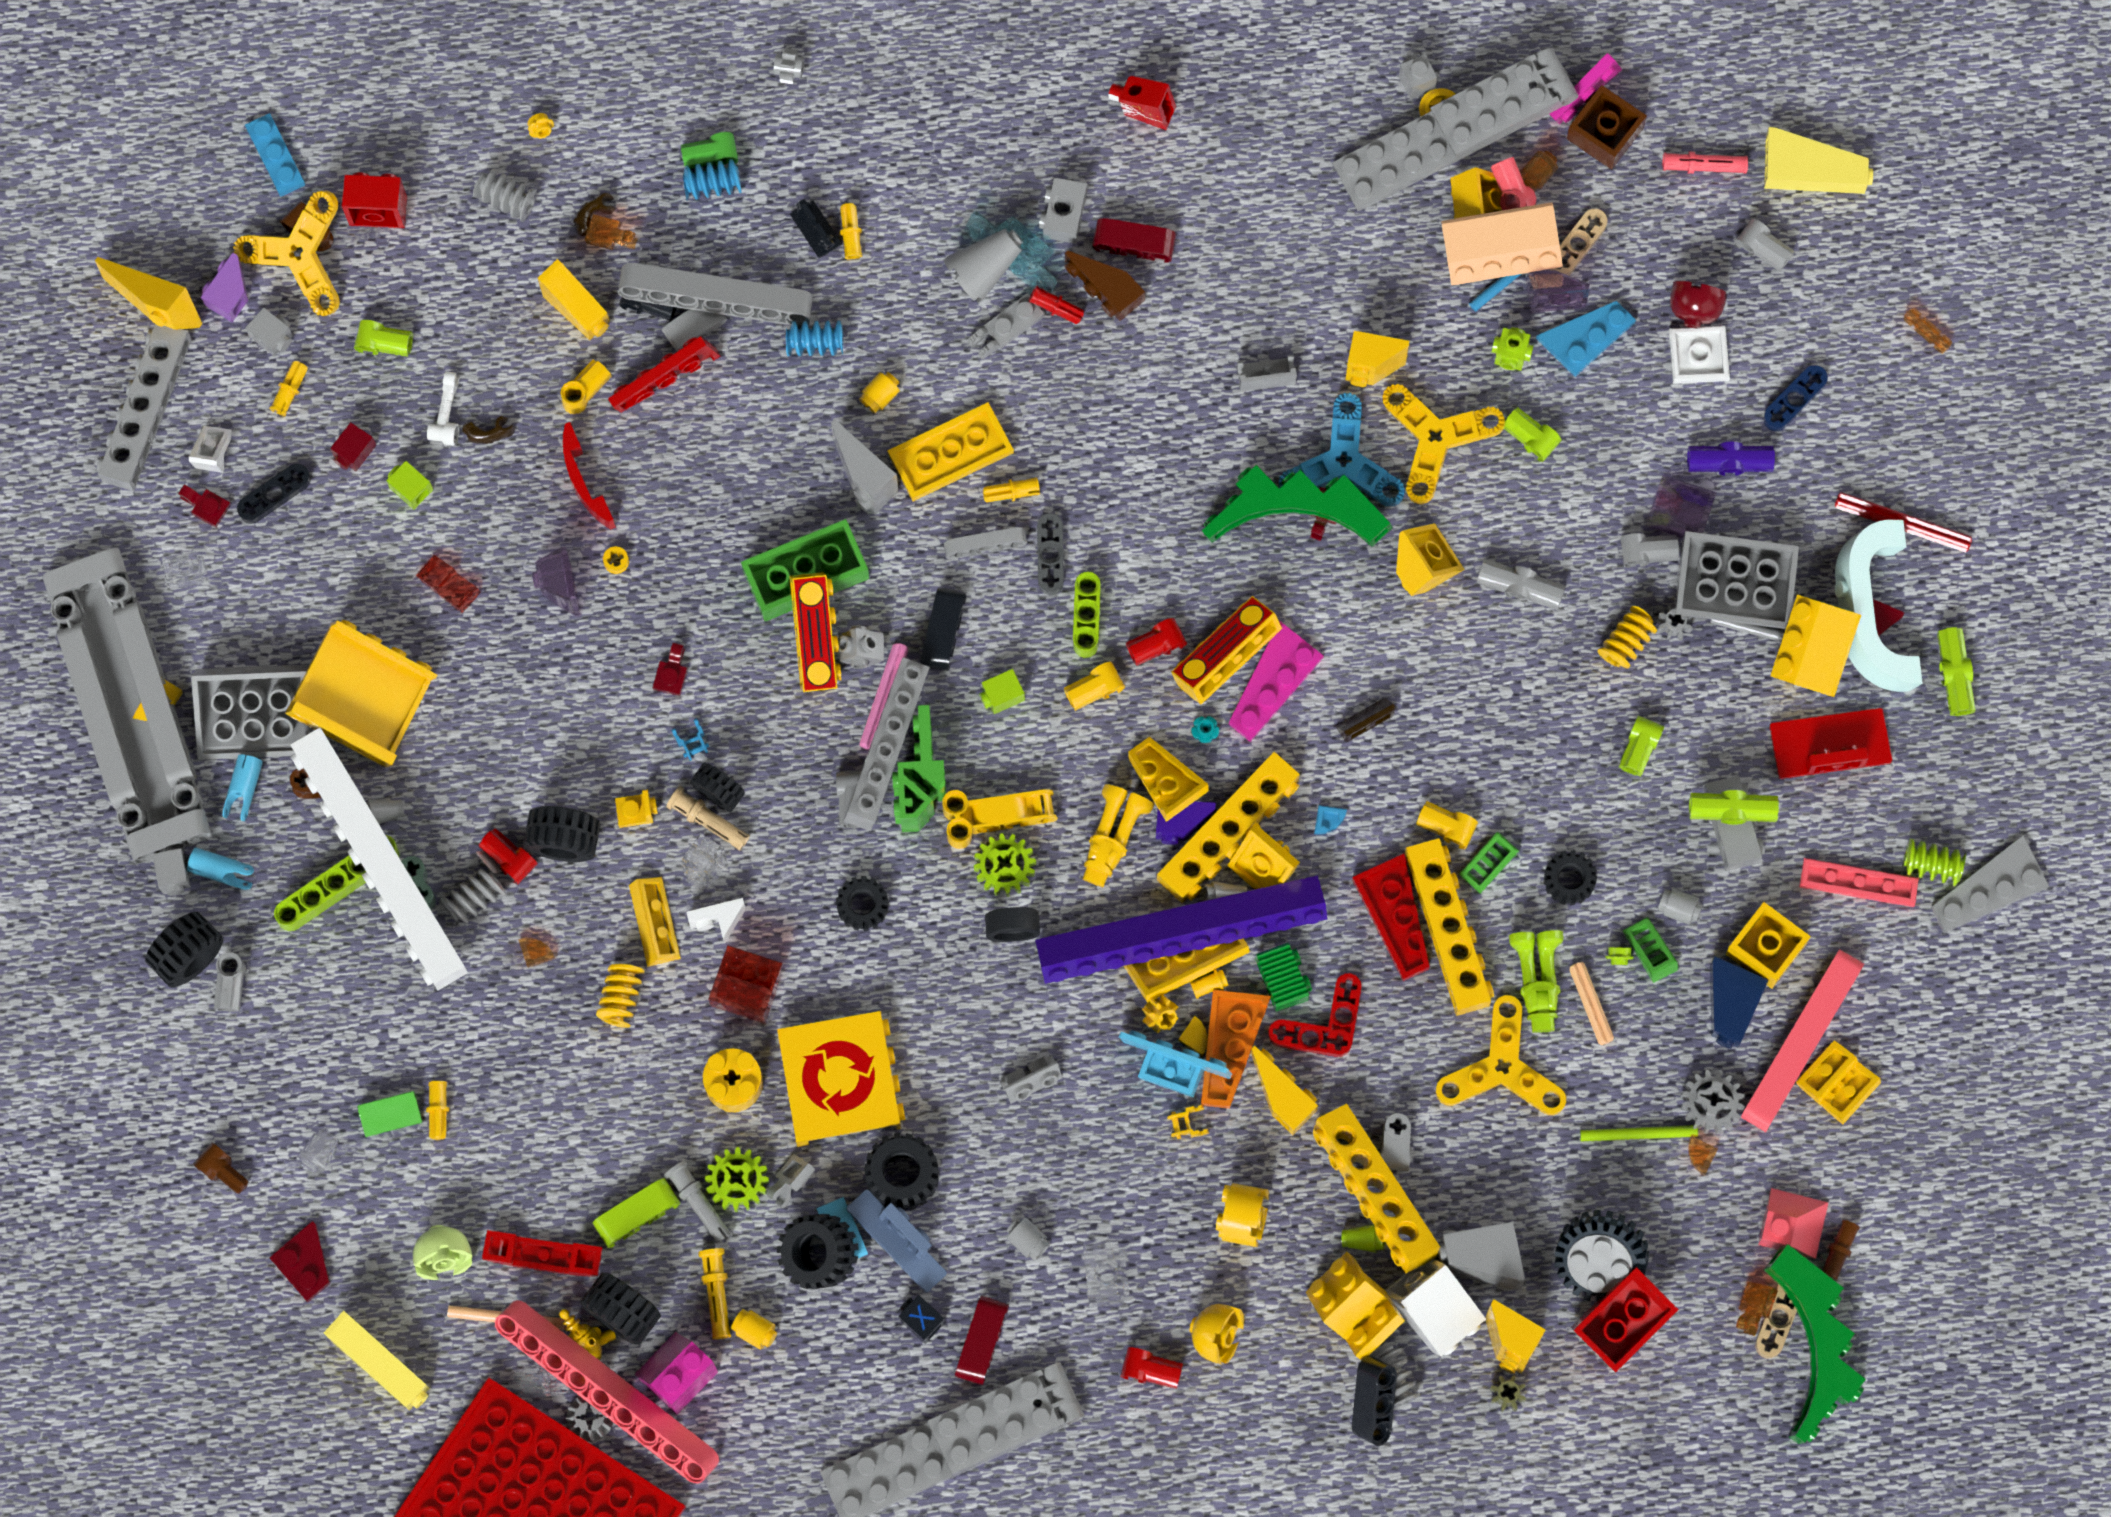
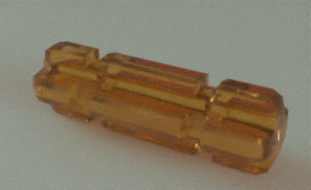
M1911 308L1905 314L1904 321L1910 326L1914 325V330L1928 343L1935 344L1934 348L1938 352L1945 353L1951 347L1952 341L1946 335L1942 336L1940 334L1941 331L1926 317L1922 318V313L1916 308Z

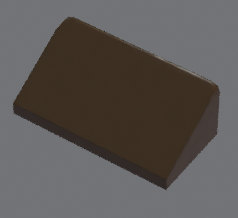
M1383 698L1338 723L1336 728L1344 741L1349 742L1392 718L1396 707L1392 702Z

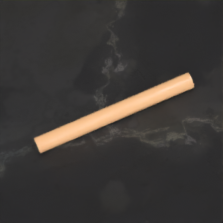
M449 1305L447 1316L495 1322L496 1317L503 1311ZM543 1316L558 1329L565 1330V1325L562 1324L565 1319Z

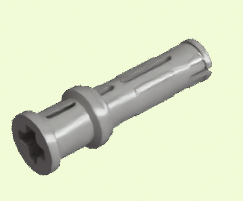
M684 1160L668 1170L664 1177L671 1180L679 1191V1198L683 1201L687 1200L716 1241V1244L719 1245L723 1242V1239L726 1240L732 1236V1232L729 1231L702 1193L701 1182L694 1179L687 1169V1162Z

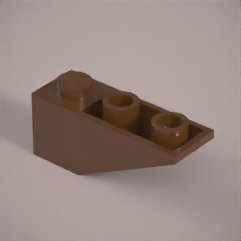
M1071 251L1065 252L1066 264L1064 266L1067 272L1073 278L1078 276L1084 282L1083 288L1092 298L1097 296L1102 302L1101 307L1109 317L1115 316L1121 321L1145 301V291L1126 271Z

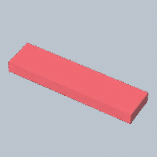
M1804 858L1799 887L1914 907L1919 878Z

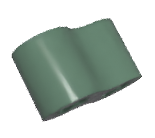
M408 856L401 862L409 875L410 868L415 867L417 869L416 876L411 878L419 892L424 894V900L432 911L436 904V897L426 882L428 877L427 869L421 859L415 856Z

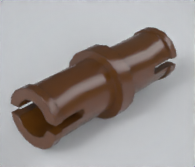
M1842 1220L1834 1243H1830L1828 1247L1830 1252L1822 1269L1834 1281L1838 1280L1846 1258H1850L1852 1253L1850 1248L1857 1231L1860 1229V1226L1848 1220Z

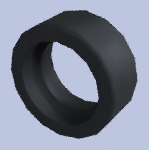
M1009 907L996 909L985 914L986 938L991 941H1025L1040 935L1039 911L1036 909Z

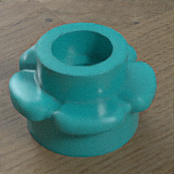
M1200 716L1194 720V727L1191 728V733L1195 739H1198L1201 743H1210L1218 737L1220 728L1213 717L1207 716L1204 718ZM1207 727L1208 731H1203V728Z

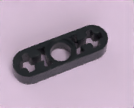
M301 464L290 465L242 498L237 505V512L240 518L249 524L256 523L305 490L311 482L308 469ZM296 472L299 475L304 473L301 476L303 481L301 483L297 481L291 482L293 480V473ZM283 479L285 480L286 484H288L289 482H291V483L288 485L289 488L291 489L289 492H287V490H286L284 484H283L282 482H280V481H282ZM274 487L281 489L282 495L278 500L271 501L267 499L266 495L269 489ZM260 495L264 503L267 505V507L265 508L263 507L262 503L259 504L260 501L257 497H259ZM250 504L254 507L259 504L255 508L256 513L254 515L250 513L244 514L247 511L246 505Z

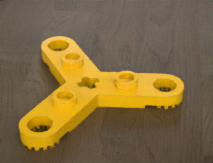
M322 190L310 196L308 204L303 209L289 237L244 235L235 241V246H233L234 254L238 256L240 262L289 266L314 313L327 316L337 311L340 303L339 296L316 254V250L338 210V201L332 192ZM321 197H324L329 202L328 210L325 213L318 207V201ZM245 242L253 245L254 253L250 257L244 253L243 246ZM296 247H302L301 257L294 255V252L297 250ZM322 294L329 297L331 305L327 309L320 305L319 299Z
M1393 384L1383 392V404L1387 411L1419 440L1406 484L1408 497L1416 504L1428 503L1434 497L1449 448L1496 436L1505 427V418L1502 411L1493 406L1439 419L1403 385ZM1394 393H1402L1405 396V400L1401 405L1393 406L1389 402L1390 396ZM1494 415L1499 419L1498 424L1494 428H1486L1483 425L1484 418ZM1432 431L1435 433L1442 432L1440 434L1442 438L1440 442L1437 440L1430 441V433ZM1417 483H1425L1428 485V491L1425 495L1418 496L1413 493V487Z
M1511 995L1501 996L1494 1003L1489 1057L1441 1078L1437 1083L1435 1091L1437 1099L1447 1106L1459 1104L1501 1084L1546 1115L1560 1113L1566 1104V1095L1560 1087L1519 1060L1522 1005L1516 997ZM1503 1003H1511L1515 1007L1516 1013L1510 1018L1503 1017L1499 1012V1007ZM1498 1060L1511 1064L1508 1068V1074L1495 1070L1498 1066ZM1447 1083H1453L1458 1087L1459 1094L1454 1098H1447L1442 1093V1087ZM1547 1093H1554L1559 1097L1560 1103L1557 1107L1549 1108L1544 1104L1543 1096Z

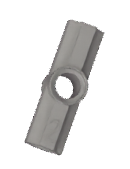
M1484 559L1477 579V584L1504 592L1508 598L1513 596L1521 599L1523 603L1531 601L1555 610L1559 608L1566 585L1539 577L1536 572L1526 567L1515 566L1511 568Z

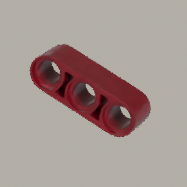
M1100 218L1096 223L1092 248L1098 252L1102 249L1108 250L1110 254L1122 256L1132 254L1137 255L1136 258L1155 261L1156 258L1164 260V263H1169L1172 260L1177 234L1168 228Z
M980 1296L956 1368L955 1377L984 1385L987 1369L989 1370L995 1352L994 1347L996 1341L998 1342L1004 1324V1316L1008 1312L1009 1304Z

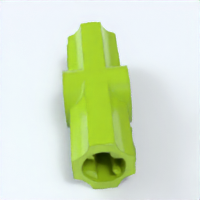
M1951 627L1937 632L1941 657L1939 670L1940 672L1943 671L1944 681H1941V683L1946 688L1950 716L1972 714L1976 711L1971 684L1973 682V667L1971 659L1967 658L1963 629Z
M1727 790L1721 792V794L1690 793L1689 819L1721 820V823L1729 825L1744 824L1747 821L1777 822L1778 796L1747 795L1746 792L1740 790Z

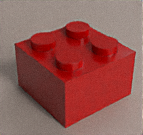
M363 172L345 175L342 208L349 226L405 228L407 194L401 177L388 173L381 174V176H369Z

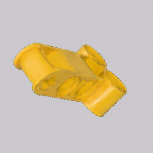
M1050 789L968 801L967 796L962 791H948L942 800L944 816L951 820L947 825L948 843L956 849H963L971 843L973 834L986 833L987 829H989V832L1011 829L1013 825L1019 824L1020 827L1054 822L1058 819L1057 815L1054 814L1051 798L1054 792ZM1041 800H1043L1045 814L1042 811ZM952 801H959L963 804V807L958 811H952L947 806ZM962 828L967 831V835L962 839H957L952 835V832L955 829Z

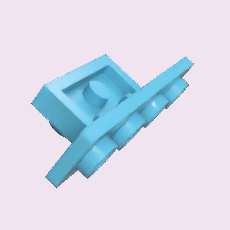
M1130 1030L1129 1034L1124 1032L1119 1034V1038L1124 1043L1147 1051L1138 1075L1141 1080L1194 1097L1203 1071L1227 1079L1231 1078L1232 1073L1226 1068L1227 1064L1221 1060L1210 1058L1209 1061L1199 1058L1200 1054L1185 1048L1182 1052L1172 1049L1173 1045L1159 1039H1157L1156 1043L1147 1041V1036Z

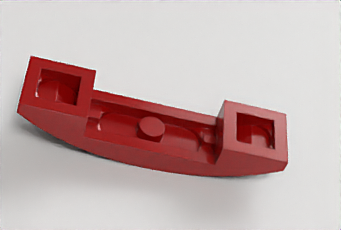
M568 422L564 425L563 454L572 486L588 512L602 525L612 530L616 528L603 495L595 499L591 498L574 458L583 455L573 427Z
M487 1230L482 1260L558 1274L598 1277L603 1247L573 1243V1245Z

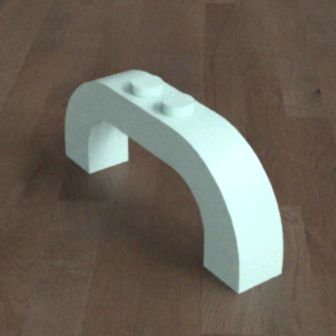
M1883 520L1861 530L1852 536L1842 547L1835 567V595L1838 598L1839 608L1861 615L1848 654L1852 664L1861 675L1878 687L1890 691L1905 692L1911 691L1923 684L1919 656L1898 655L1887 649L1877 634L1869 571L1870 561L1874 555L1891 556L1906 548L1903 520Z

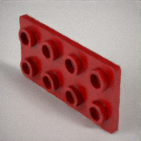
M1882 708L1775 722L1769 726L1779 779L1887 765L1892 762Z

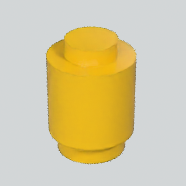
M879 372L861 391L860 402L865 407H870L869 410L874 414L879 409L882 411L900 392V389L897 387L899 381L889 372L885 375Z
M742 1309L731 1326V1329L736 1332V1336L759 1350L765 1346L770 1347L777 1336V1332L774 1331L775 1324L752 1310L746 1311Z

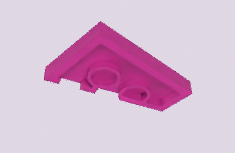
M1607 53L1574 86L1579 95L1578 98L1571 104L1563 106L1549 115L1559 125L1563 121L1565 123L1569 122L1577 114V109L1584 103H1587L1599 87L1607 84L1622 68Z

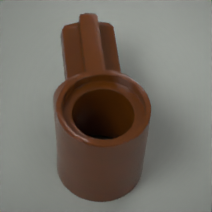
M213 1142L209 1144L193 1163V1166L202 1171L211 1181L220 1179L237 1194H240L248 1186V1180L231 1166V1157Z

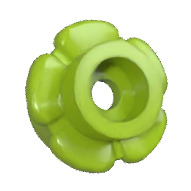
M1608 947V956H1605L1606 959H1611V965H1628V960L1634 959L1631 956V948Z

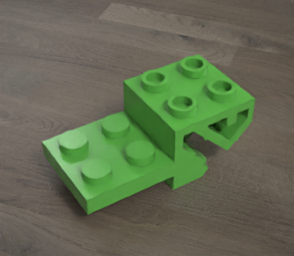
M929 705L918 706V715H913L915 740H920L919 743H914L915 761L897 762L898 772L892 773L894 797L899 796V799L894 800L895 823L901 824L902 832L920 831L935 814L933 801L936 799L942 802L946 794L944 760H933Z

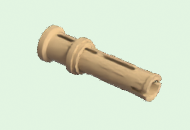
M682 786L675 790L667 803L666 808L669 810L675 809L686 816L689 823L697 822L739 851L742 850L750 838L749 834L708 809L702 799L696 800L684 792Z

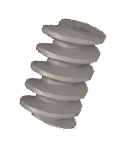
M495 168L488 174L483 173L474 186L473 197L477 199L481 197L482 202L487 204L491 202L493 208L500 207L503 213L510 212L511 217H520V221L524 222L532 211L535 202V189L531 188L527 194L524 193L526 188L524 183L516 189V179L512 178L507 184L505 183L507 175L504 173L497 179V169Z
M489 868V873L482 869L477 871L479 880L469 876L470 887L460 883V894L454 890L449 891L451 901L445 897L440 898L442 905L458 926L459 919L466 924L469 923L467 913L475 917L478 916L477 906L484 910L488 909L486 899L496 903V892L503 896L506 895L504 888Z
M1391 1342L1377 1347L1369 1356H1374L1395 1367L1397 1371L1395 1408L1417 1399L1420 1396V1392H1410V1389L1416 1385L1415 1381H1406V1378L1412 1374V1371L1402 1370L1401 1368L1408 1360L1397 1358L1404 1350L1403 1348H1394L1393 1345L1396 1342Z

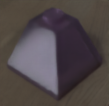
M1547 269L1527 274L1526 287L1530 313L1586 308L1590 284L1556 270L1548 271Z
M1662 475L1645 527L1670 535H1677V537L1682 539L1685 531L1703 533L1717 492Z
M561 547L535 562L537 571L532 572L535 589L540 588L543 597L571 615L579 617L581 612L572 564L567 548Z

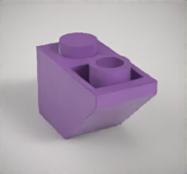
M234 253L228 259H224L218 267V274L213 281H208L205 284L201 296L206 307L232 323L248 302L242 265L238 256Z

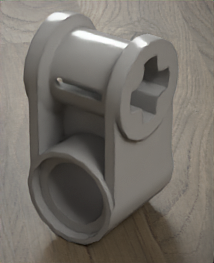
M1401 1113L1390 1115L1384 1123L1379 1154L1390 1170L1409 1171L1411 1122L1408 1117ZM1394 1122H1399V1126L1404 1128L1399 1135L1394 1134V1129L1389 1128L1393 1126Z

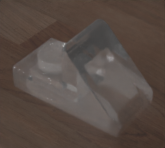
M538 1364L539 1368L512 1373L515 1395L524 1401L574 1392L540 1364Z

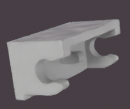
M1287 355V358L1261 362L1243 364V361L1237 362L1236 368L1240 392L1296 385L1297 373L1296 368H1294L1293 355Z

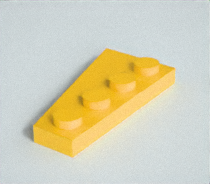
M1243 938L1232 943L1208 946L1202 950H1191L1178 953L1175 956L1152 959L1145 963L1126 965L1124 968L1148 1003L1150 998L1156 999L1250 952L1249 946Z

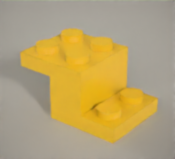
M1348 1252L1335 1260L1331 1267L1319 1279L1315 1280L1305 1292L1322 1321L1346 1340L1354 1355L1360 1360L1369 1356L1405 1321L1388 1293L1362 1271L1355 1258Z

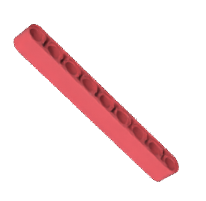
M513 1301L496 1317L495 1327L504 1338L688 1481L696 1484L701 1483L718 1465L719 1456L712 1447L523 1301Z

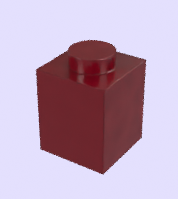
M350 422L330 448L335 457L333 461L344 470L350 467L357 472L376 447V443L371 435Z

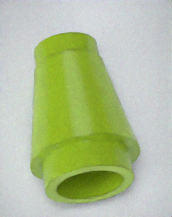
M1374 1224L1342 1230V1247L1377 1253V1250H1384L1385 1242H1381L1377 1237Z

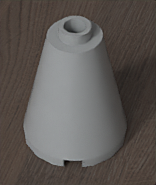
M1002 229L947 256L944 259V263L949 271L953 269L956 271L954 272L955 279L974 301L976 300L977 303H980L1021 253L1022 248L1020 245L1023 241L1013 229L1010 232Z

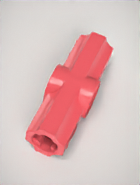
M1514 157L1492 165V172L1502 193L1500 197L1502 210L1536 204L1535 192L1530 187L1525 186Z

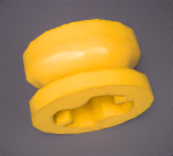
M614 546L605 551L603 563L607 571L619 574L627 569L629 558L623 548ZM613 554H617L618 557L623 556L620 560L621 565L615 566L614 563L611 565L608 563L612 560L611 556Z

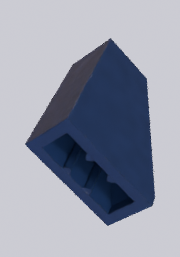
M1715 956L1710 966L1711 1036L1717 1038L1716 1043L1725 1048L1731 1049L1733 1046L1738 1048L1768 980Z

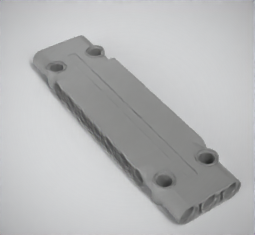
M107 549L46 572L42 578L51 603V614L56 619L59 628L57 631L58 641L108 797L113 808L118 812L117 821L123 828L133 862L145 863L153 860V854L183 849L210 838L212 833L203 808V797L198 792L195 780H197L195 768L174 704H170L172 701L169 700L163 686V684H166L165 676L140 603L136 601V591L130 583L120 549ZM121 587H125L123 595L115 597L116 591ZM72 607L71 613L67 617H62L64 609ZM140 703H142L147 721L133 719ZM192 793V800L183 805L182 798L184 795ZM138 813V820L134 824L128 825L129 817L132 814Z

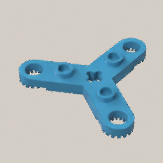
M1351 393L1340 394L1335 399L1330 451L1284 471L1279 477L1278 488L1280 489L1283 486L1281 482L1291 472L1296 474L1301 470L1319 489V487L1326 486L1333 478L1338 477L1340 479L1345 475L1358 489L1388 507L1401 503L1405 493V487L1400 479L1392 476L1385 469L1359 453L1362 404L1359 397ZM1348 401L1353 403L1356 409L1352 414L1349 413L1347 415L1341 412L1339 406L1343 402ZM1341 455H1347V460L1352 462H1348L1346 467H1341L1340 462L1336 461V459H1340ZM1385 486H1395L1398 489V495L1394 498L1386 497L1382 493Z

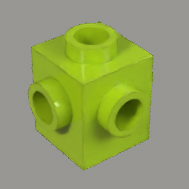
M1515 327L1503 328L1501 337L1495 336L1491 351L1496 353L1494 364L1500 365V367L1506 370L1522 371L1524 361L1530 362L1534 345L1529 344L1530 334H1526L1524 330Z

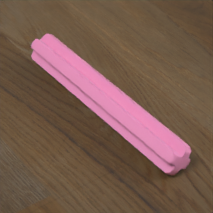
M896 643L892 646L860 741V746L866 750H869L898 666L902 658L907 657L909 648L901 643Z

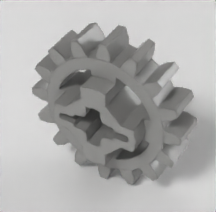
M1706 1070L1703 1078L1699 1074H1695L1693 1077L1694 1083L1690 1081L1686 1083L1685 1088L1687 1091L1682 1092L1681 1099L1687 1102L1682 1103L1681 1110L1689 1111L1685 1120L1694 1119V1129L1702 1125L1704 1126L1705 1134H1708L1710 1128H1714L1716 1134H1720L1722 1126L1729 1131L1733 1126L1731 1121L1738 1123L1741 1118L1738 1113L1743 1112L1745 1108L1739 1102L1743 1101L1745 1095L1742 1093L1737 1094L1741 1085L1739 1083L1732 1085L1730 1083L1731 1075L1723 1079L1721 1078L1720 1070L1717 1071L1715 1076H1711L1710 1071ZM1705 1085H1710V1087L1705 1091H1697L1699 1088ZM1710 1097L1715 1098L1716 1106L1710 1105ZM1696 1107L1700 1109L1704 1116L1697 1111ZM1720 1113H1729L1723 1118L1715 1119Z

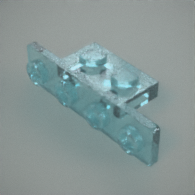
M978 211L973 212L964 231L978 242L1002 229H1006L1008 232L1013 229L1023 243L1020 245L1022 248L1021 253L1008 269L1032 290L1035 286H1039V288L1052 294L1058 280L1041 265L1052 256L1054 251L1014 216L996 227Z

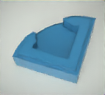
M1319 805L1314 834H1327V832L1330 833L1332 832L1331 830L1337 829L1341 825L1340 823L1344 821L1347 809Z

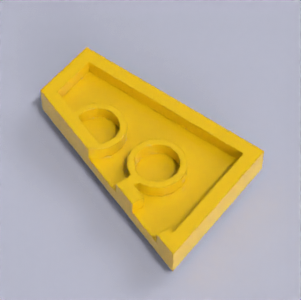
M1148 737L1128 751L1129 761L1166 822L1208 792L1207 782L1151 737Z

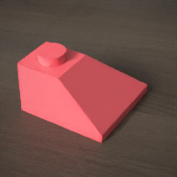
M1771 1188L1758 1245L1778 1250L1780 1246L1788 1244L1802 1256L1816 1259L1828 1202Z

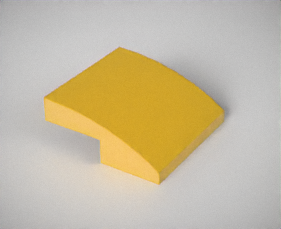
M1834 1040L1796 1083L1835 1119L1844 1124L1880 1085L1881 1080L1877 1075L1859 1063L1854 1054Z

